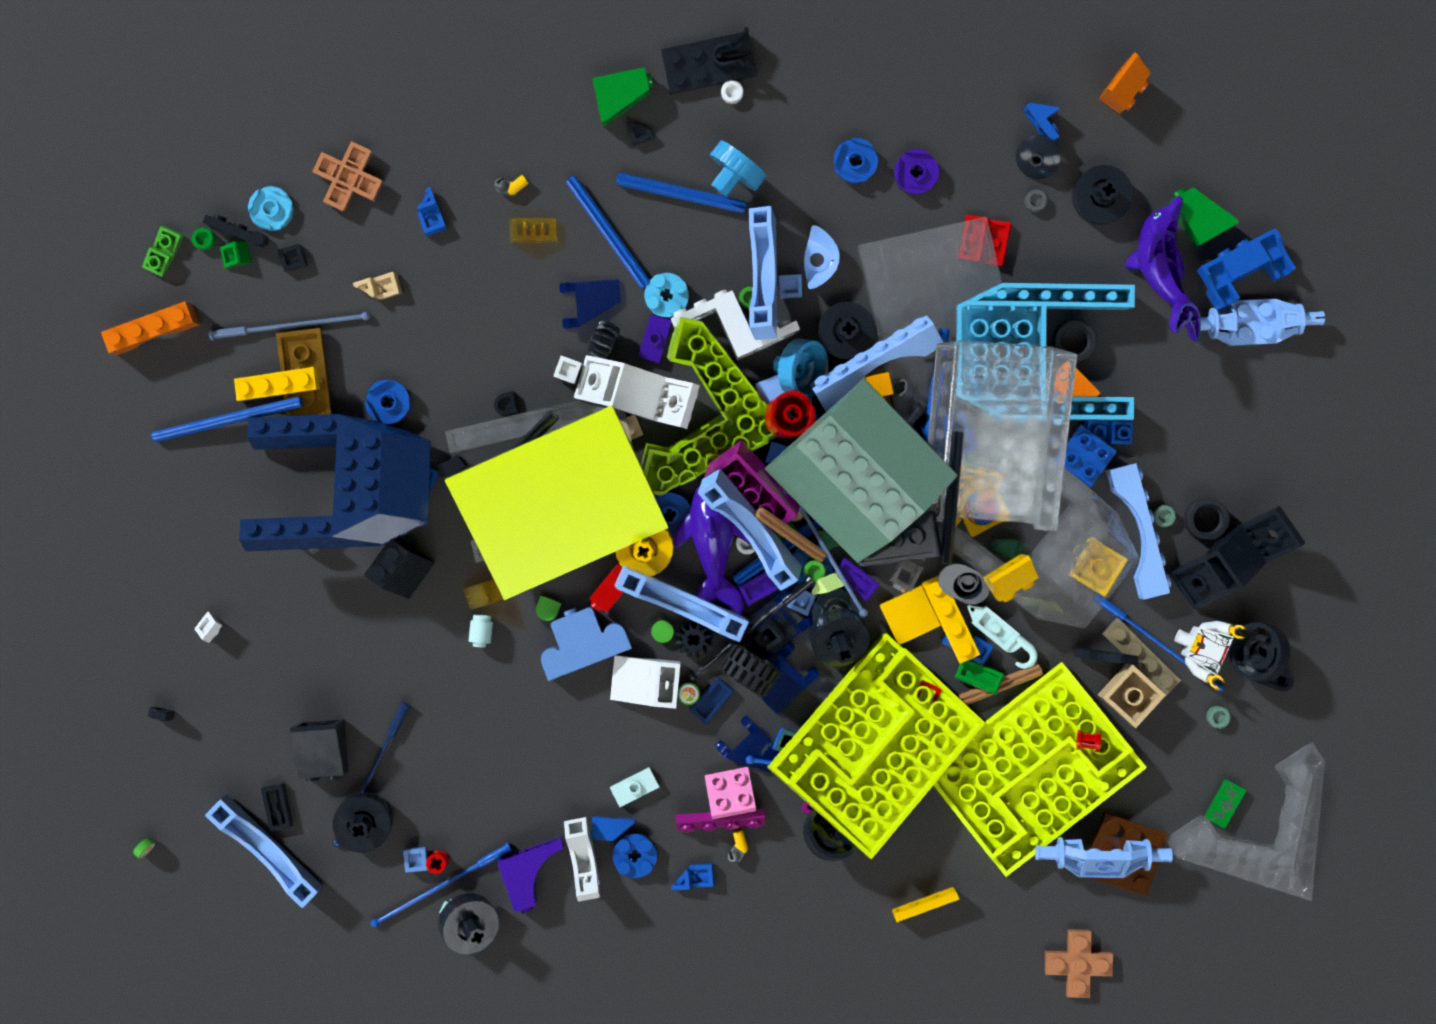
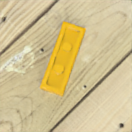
M951 887L896 907L892 912L896 922L957 901L959 897L955 888Z

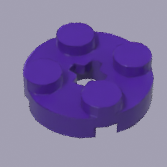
M912 149L903 154L896 162L894 168V178L898 188L911 195H921L930 191L939 177L937 161L934 160L930 153L922 149ZM915 166L919 167V171L923 173L918 178H915L910 173V170H914Z

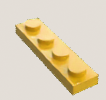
M318 367L234 379L237 401L320 390Z
M938 575L923 582L922 585L961 664L979 656L980 653L954 598L941 590L938 584Z

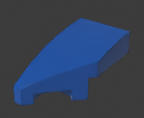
M714 863L691 864L673 884L671 889L690 890L693 887H714L716 885Z

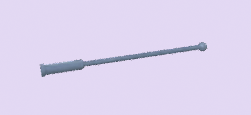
M363 312L360 315L254 328L243 326L219 330L209 329V338L212 341L219 338L243 336L250 332L356 319L366 321L370 319V314Z
M800 505L799 511L802 513L822 549L827 553L828 559L859 609L860 617H867V610L861 606L806 511Z

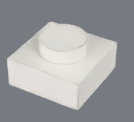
M560 356L554 377L575 384L582 363Z
M207 612L195 627V631L202 640L210 643L223 625L214 614Z

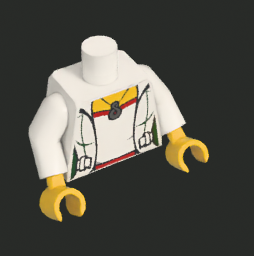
M1221 621L1202 623L1199 627L1193 626L1190 633L1180 629L1175 636V642L1184 645L1181 655L1185 657V664L1194 676L1206 683L1210 682V685L1215 690H1220L1217 686H1214L1216 680H1221L1225 683L1224 679L1217 675L1233 638H1245L1238 636V629L1247 630V628L1241 625L1233 626Z

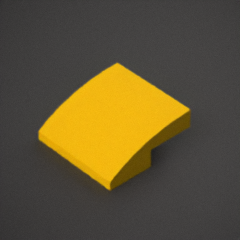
M923 585L880 604V608L899 645L941 626Z

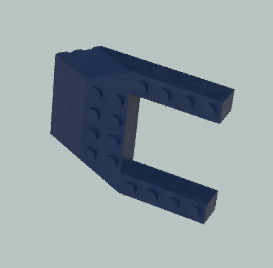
M341 414L248 418L247 439L253 450L336 446L333 515L240 519L239 542L246 552L383 546L390 543L391 539L401 534L404 536L414 528H420L429 523L431 440L392 424H384L375 420Z

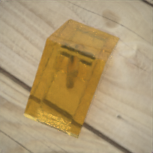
M494 579L463 589L470 610L503 599Z

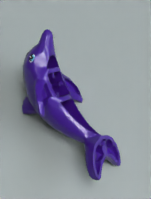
M1177 196L1168 206L1153 211L1145 220L1139 236L1138 250L1129 256L1125 263V268L1141 270L1151 288L1173 306L1170 316V330L1179 333L1180 329L1185 325L1189 338L1197 342L1201 332L1200 313L1198 308L1186 296L1180 280L1184 279L1185 269L1182 255L1176 245V233L1183 199L1181 196Z
M699 486L695 491L690 513L681 520L674 533L673 546L678 548L688 539L693 538L695 548L707 576L705 582L695 590L693 595L710 603L718 601L729 606L736 614L742 615L745 611L743 595L737 587L724 578L733 535L749 545L751 543L734 523L707 505L698 494Z

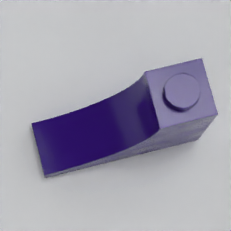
M562 836L499 858L497 864L515 913L519 911L522 914L534 909L533 906H536L538 902L536 895L538 870L548 857L564 848L565 843Z

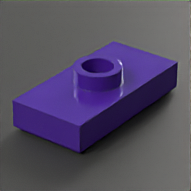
M650 314L638 358L660 364L671 320Z
M845 557L839 563L838 567L852 591L867 602L880 584Z
M766 571L738 586L748 606L779 589L769 578Z

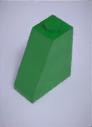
M645 67L592 78L602 126L609 125L650 95L649 87H653L651 73L646 74Z
M1184 187L1173 194L1174 199L1177 196H1181L1183 199L1179 222L1194 248L1239 223L1237 218L1194 187L1187 191Z

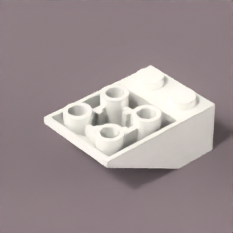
M614 655L610 700L676 709L681 661Z

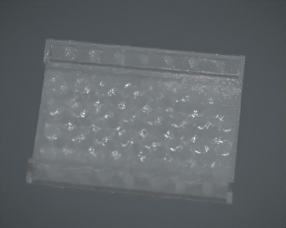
M964 340L938 343L936 345L928 444L949 465L952 432L961 431L964 433L956 517L1033 523L1034 529L1057 531L1077 362L1076 353L1048 346ZM946 489L925 511H935L937 522L944 521Z

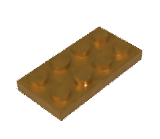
M315 328L276 333L281 372L318 367L320 390L284 395V400L298 396L303 400V407L286 411V416L333 414L322 329Z

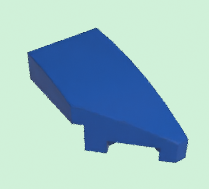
M431 187L426 189V195L422 203H419L417 207L419 211L418 217L426 237L447 229Z
M594 816L592 817L591 839L614 841L624 835L632 825L636 824L637 819Z

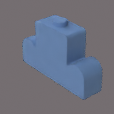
M593 607L580 611L573 608L564 612V617L551 623V628L559 648L555 646L547 648L541 655V664L548 681L632 649V644L622 624L617 622L611 623L603 631Z

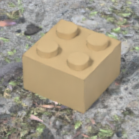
M1125 664L1098 694L1108 706L1134 728H1137L1166 696L1132 664Z

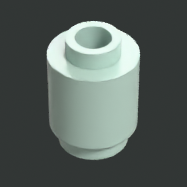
M473 615V620L470 622L469 642H473L474 647H486V644L491 643L493 627L491 616Z

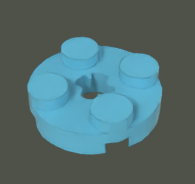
M662 273L655 275L650 280V283L645 288L644 297L647 307L653 314L662 318L674 317L673 313L686 308L689 292L686 283L679 276L672 273ZM666 289L670 290V294L673 295L671 300L668 298V302L663 301V297L660 296L661 292H665Z

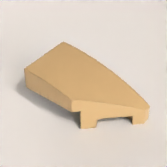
M390 272L353 283L354 287L380 300L402 294L397 272Z

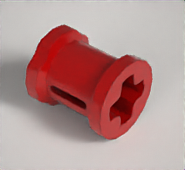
M1082 730L1077 731L1076 750L1086 748L1095 749V752L1100 751L1101 732L1092 734L1083 733Z
M434 851L426 861L427 870L433 874L441 873L448 865V854L445 851ZM435 859L442 860L441 864L438 863L436 865L433 863V861Z

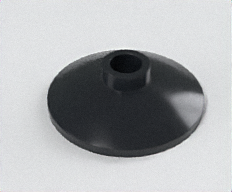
M1033 135L1026 138L1019 145L1016 153V162L1019 169L1024 175L1032 179H1045L1051 176L1058 169L1061 161L1058 145L1051 138L1044 135ZM1033 157H1040L1041 162H1034Z

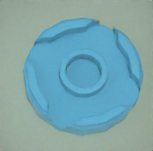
M266 186L258 189L251 196L248 212L253 223L261 229L277 231L287 226L291 221L294 213L293 201L282 189Z

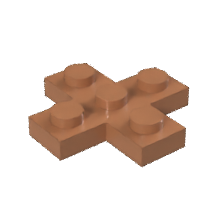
M351 141L342 161L321 152L312 172L332 182L323 200L324 203L345 212L354 193L375 202L383 181L364 172L373 154L371 150Z
M1068 929L1067 951H1045V974L1066 975L1067 997L1090 998V976H1113V954L1111 952H1091L1090 930Z

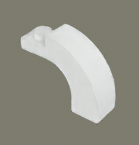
M584 817L564 821L565 838L573 865L577 900L580 902L600 898L599 874L587 819Z

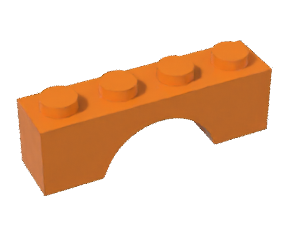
M184 301L105 330L101 334L108 353L120 355L138 348L142 343L167 334L180 333L199 326L200 322L193 304Z

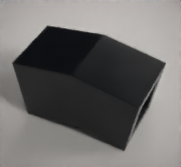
M456 455L447 462L437 464L440 478L455 475L467 467L459 455Z

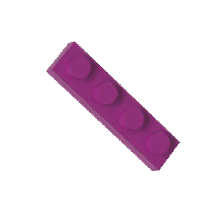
M756 809L754 812L712 819L711 812L676 815L677 831L690 833L696 829H703L704 831H714L717 828L735 830L742 826L759 828L761 825H765L764 809Z

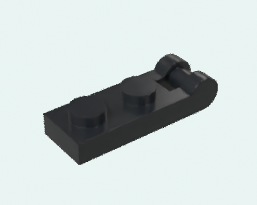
M215 213L213 217L205 215L202 222L212 228L262 248L266 247L269 243V238L259 231L250 233L247 231L248 227L237 222L234 223V226L226 223L227 218Z

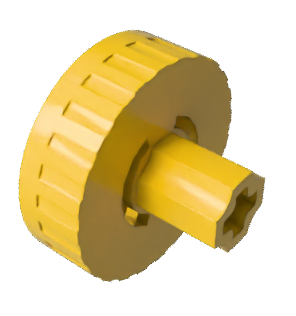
M667 528L649 536V538L642 539L615 551L616 558L622 567L626 565L649 576H654L662 572L671 560L673 554L671 533ZM640 546L643 548L648 547V551L639 553Z

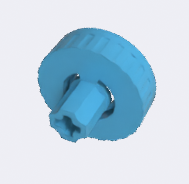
M720 140L710 154V157L723 168L711 185L726 197L729 196L738 182L756 191L767 177L759 166L725 141Z
M806 339L792 340L784 348L781 356H776L773 361V370L778 374L781 389L784 392L798 391L805 394L808 398L816 395L810 384L819 376L828 373L826 350L817 341Z

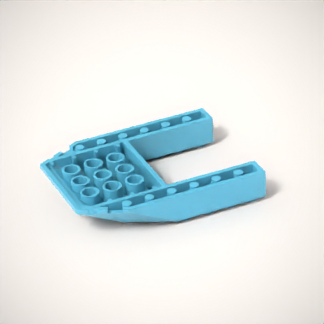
M1001 283L957 305L956 396L1000 419L1134 420V397L1046 396L1047 309L1128 310L1135 307V285Z

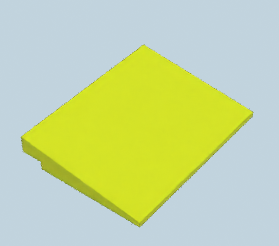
M613 405L445 479L504 600L669 528Z
M884 633L878 637L767 768L866 856L872 859L982 728L985 722L906 648H902L887 633ZM921 680L933 684L942 690L937 701L932 702L936 691L926 686H919ZM920 689H922V692H921V694H920V696H919V698H918V697H917V692H918Z
M1061 662L986 720L982 728L933 786L1005 877H1007L1035 855L1036 845L1047 846L1147 767L1063 662ZM1082 730L1083 733L1092 734L1101 732L1100 751L1095 752V749L1086 748L1076 750L1077 731Z

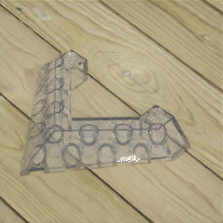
M1310 742L1275 765L1287 785L1285 790L1286 798L1279 819L1280 827L1274 845L1218 834L1209 819L1203 815L1198 816L1169 835L1166 840L1167 844L1179 859L1312 901L1325 760L1314 743Z

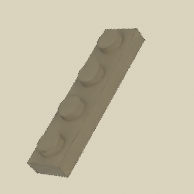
M1116 618L1101 633L1120 653L1139 657L1138 665L1134 666L1165 695L1181 681L1119 618Z

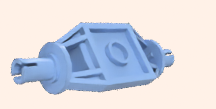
M1278 299L1239 300L1219 311L1216 308H1210L1208 317H1201V331L1208 330L1211 339H1218L1229 346L1276 344L1294 334H1303L1305 326L1324 325L1325 319L1316 318L1324 317L1325 314L1324 311L1305 312L1302 304L1293 305ZM1219 330H1228V333L1220 332Z
M1062 837L1057 838L1056 846L1036 845L1035 847L1036 860H1056L1058 869L1065 867L1078 877L1124 878L1142 867L1145 871H1149L1152 862L1171 863L1173 859L1171 848H1152L1149 839H1144L1143 842L1126 840L1123 850L1114 849L1111 851H1101L1100 849L1084 851L1081 839L1063 840Z

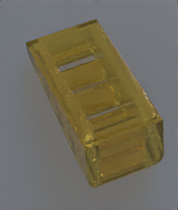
M511 218L509 221L510 243L557 240L556 218ZM544 224H548L549 236H545ZM521 225V236L517 235V226ZM526 225H530V236H527ZM535 225H539L540 236H536Z

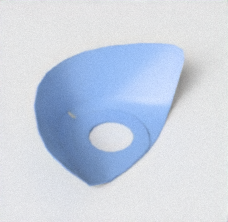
M814 225L811 227L804 256V269L809 289L816 288L826 282L837 270L839 264V250L836 243L827 232ZM814 253H820L824 257V263L820 267H815L810 263V257Z

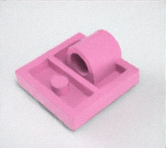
M748 767L705 775L712 819L756 811Z

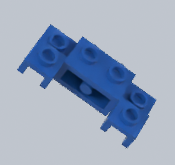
M1276 228L1251 241L1248 239L1243 240L1232 251L1229 248L1217 255L1218 258L1197 270L1208 288L1206 294L1217 311L1235 303L1240 298L1232 285L1233 283L1264 268L1272 282L1291 274L1296 269L1284 248L1282 237Z

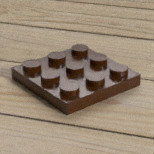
M1103 812L1091 849H1100L1101 851L1123 850L1126 840L1143 842L1144 839L1150 840L1152 848H1164L1168 834ZM1152 862L1149 871H1145L1142 867L1124 878H1089L1147 897L1159 862Z

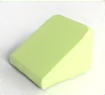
M833 573L818 579L811 593L813 595L827 593L843 587L844 584L837 574Z

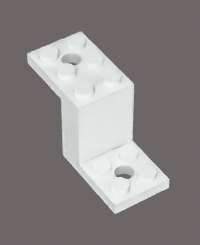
M726 289L714 294V299L708 302L706 299L694 303V308L686 311V308L673 313L674 317L671 318V323L675 329L680 317L700 320L716 313L737 361L793 336L800 330L797 321L791 323L790 320L778 324L777 338L755 340L733 291L727 292Z
M586 355L574 398L607 407L613 405L615 409L635 416L687 429L700 385L663 377L625 363Z

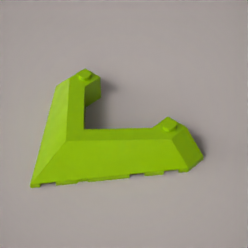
M680 317L675 327L667 358L671 362L689 365L693 368L720 415L669 447L646 443L641 467L653 494L659 496L706 473L709 463L741 440L753 451L777 438L766 427L765 411L767 404L705 324L702 321Z

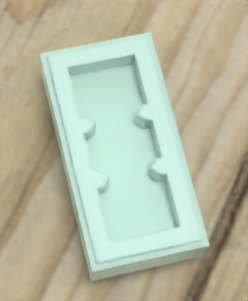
M648 767L610 786V789L619 807H622L660 786L651 768Z

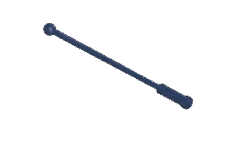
M401 701V706L387 732L388 737L360 792L366 791L391 739L395 738L408 710L411 708L410 704ZM337 839L333 841L334 847L341 846Z

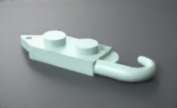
M967 605L972 619L971 623L1004 651L1014 652L1022 647L1029 653V661L1027 663L1016 662L1015 665L1017 667L1027 669L1036 663L1038 656L1036 648L987 606Z

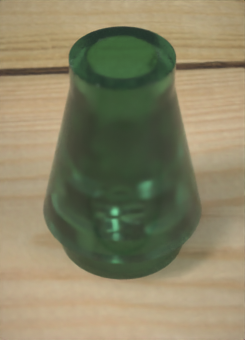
M993 537L989 550L1012 560L1021 554L1024 543L1018 542L1019 539Z

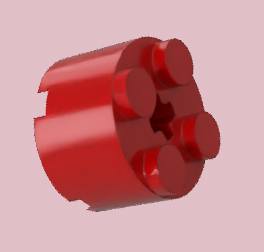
M788 391L775 397L768 404L765 411L767 429L782 439H792L802 435L813 425L815 420V409L809 401L810 399L798 391ZM788 411H790V415L793 416L792 419H789V416L787 415Z

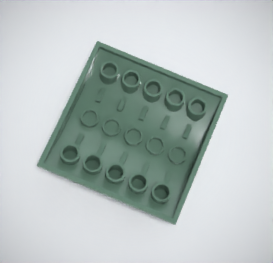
M865 378L765 467V470L857 563L896 538L919 518L958 476Z

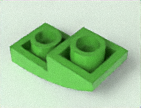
M164 225L160 226L154 245L149 247L142 268L163 277L171 265L184 235Z

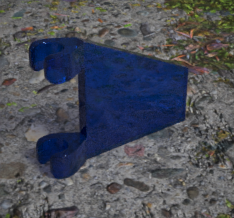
M619 279L560 283L559 285L560 293H576L578 318H564L562 320L564 329L580 327L621 302Z
M788 642L778 652L774 665L780 670L781 674L769 694L762 696V700L776 714L783 710L819 676V671L813 667L802 677L785 660L795 649L791 642Z
M744 716L741 719V723L750 734L732 751L722 740L716 743V749L727 759L772 774L773 772L767 768V764H748L746 762V757L749 755L757 759L773 761L780 751L774 750L772 748L774 743L748 716Z

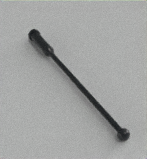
M808 575L805 580L787 593L778 605L744 631L741 640L783 605H788L810 586L815 585L816 582ZM733 640L697 671L689 673L688 679L695 681L697 675L726 653L733 644H737L738 641Z

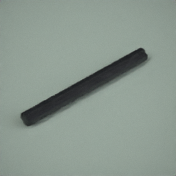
M953 431L951 435L949 466L958 476L946 489L940 563L947 565L952 563L964 440V433L961 431Z

